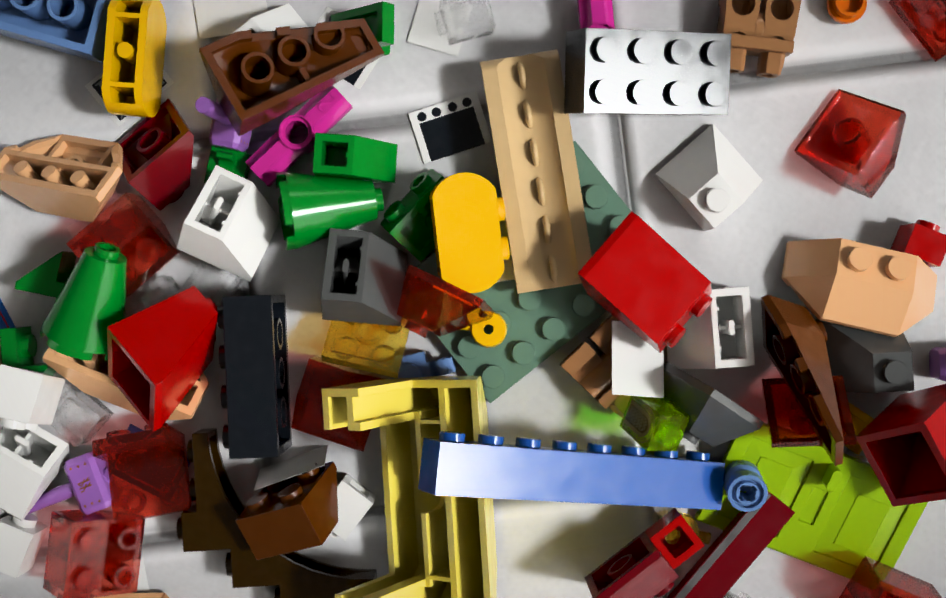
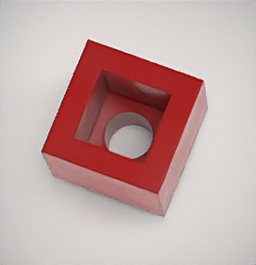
M917 220L916 223L899 226L890 250L919 256L928 267H940L946 254V235L939 232L940 227L924 220Z
M675 508L644 531L673 570L705 546ZM676 529V538L670 541L666 540L665 536Z

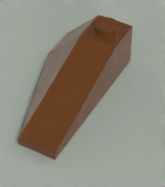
M364 18L317 23L315 27L290 29V26L276 27L275 31L252 33L251 30L238 31L199 48V53L218 102L238 136L276 119L384 55V51Z
M772 295L761 297L763 347L835 466L843 464L844 438L826 347V341L828 340L826 329L820 320H814L806 307Z

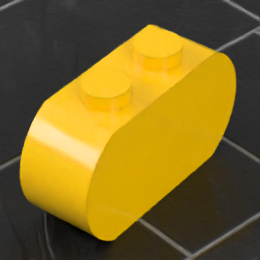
M111 0L108 5L101 91L104 105L112 115L153 118L160 108L167 31L165 11L160 0Z
M462 172L448 176L433 188L429 196L437 272L446 284L457 291L464 293L482 292L492 287L500 279L505 270L504 260H509L510 257L507 236L501 237L499 222L505 220L503 197H497L496 188L492 183L478 174Z

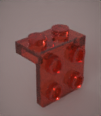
M164 423L160 429L154 432L148 425H145V431L130 433L129 430H115L106 433V438L92 441L93 456L108 462L112 515L116 522L126 523L186 511L191 507L185 434L169 426L168 423Z

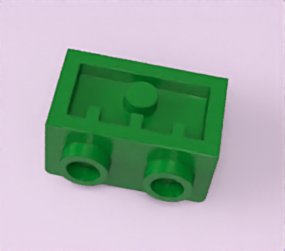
M430 169L427 173L419 174L410 185V191L401 201L397 200L387 208L384 213V219L380 223L389 234L420 262L435 248L429 196L433 188L444 177L433 169Z

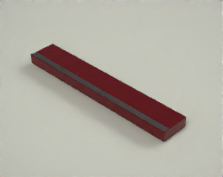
M768 491L766 502L761 508L751 512L740 511L667 598H723L795 512Z

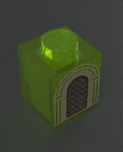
M665 395L664 398L631 396L620 427L646 451H677L690 416Z

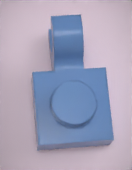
M425 351L387 360L391 379L441 376L456 372L457 370L453 356L427 361Z

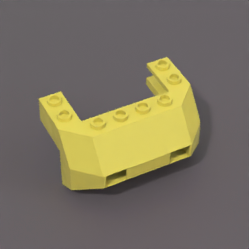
M430 376L384 379L322 388L324 430L348 426V431H364L380 427L389 574L337 593L335 598H497V553L493 498L435 496L418 489L423 438L439 439L440 431L465 433V441L478 442L479 434L489 435L488 413L481 376Z

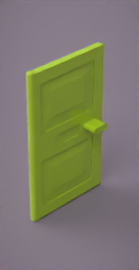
M763 423L759 430L731 440L721 461L725 463V468L730 463L739 460L753 463L758 468L767 486V490L795 512L766 547L879 591L884 589L886 581L928 502L893 507L870 463L843 453V464L835 466L823 445ZM723 487L721 510L699 509L695 514V519L724 530L740 510L731 505Z

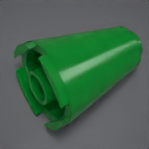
M290 172L275 174L276 188H280L281 194L278 199L283 238L286 241V250L298 249L328 238L330 228L349 230L374 221L378 218V211L384 210L381 188H375L372 181Z
M97 242L95 246H89L84 249L41 326L40 336L41 338L44 335L48 337L46 345L51 349L81 360H92L93 354H106L104 360H108L107 327L125 319L127 258L120 253L119 247L106 242Z

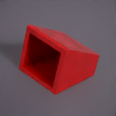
M632 211L578 272L587 295L659 353L666 345L670 348L674 347L686 332V329L683 327L692 315L697 318L701 316L713 300L710 297L712 293L711 282Z
M195 286L107 327L108 376L153 432L163 426L213 360L218 317L217 307L212 299L209 297L205 298Z
M946 384L899 395L855 437L893 507L946 499Z

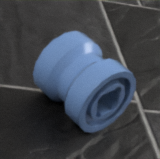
M745 460L734 461L725 468L723 487L731 505L743 512H751L761 508L766 502L768 490L758 468L753 463Z

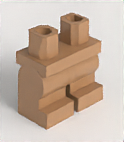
M718 0L720 13L717 33L732 34L730 73L741 74L744 72L746 55L758 57L756 76L766 78L780 76L785 57L793 53V40L796 33L801 0Z
M611 314L587 337L603 353L600 357L587 342L583 341L559 365L594 397L605 409L609 407L613 412L625 419L632 397L612 395V320H619Z

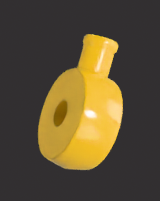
M481 312L473 320L460 317L458 329L470 331L473 340L482 347H496L506 337L507 324L504 318L496 312ZM486 325L493 326L491 334L485 333L484 328Z

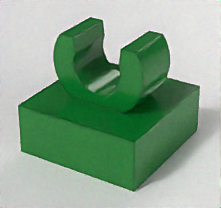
M211 146L204 183L206 184L216 165L247 179L250 168L245 161L252 155Z

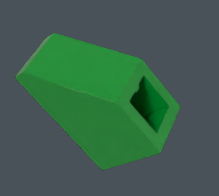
M315 133L313 173L319 176L395 184L398 145L356 135Z

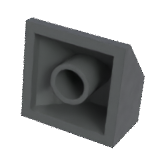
M821 321L828 336L826 347L835 392L882 393L914 391L912 350L904 333L897 337H890Z
M665 362L666 418L679 425L675 432L694 445H696L700 438L707 444L715 447L759 430L763 425V421L716 389Z

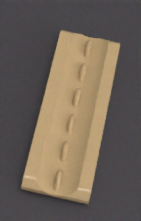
M558 50L480 62L501 197H503L505 205V222L517 294L581 284L578 272L592 255L569 114H564L565 88Z

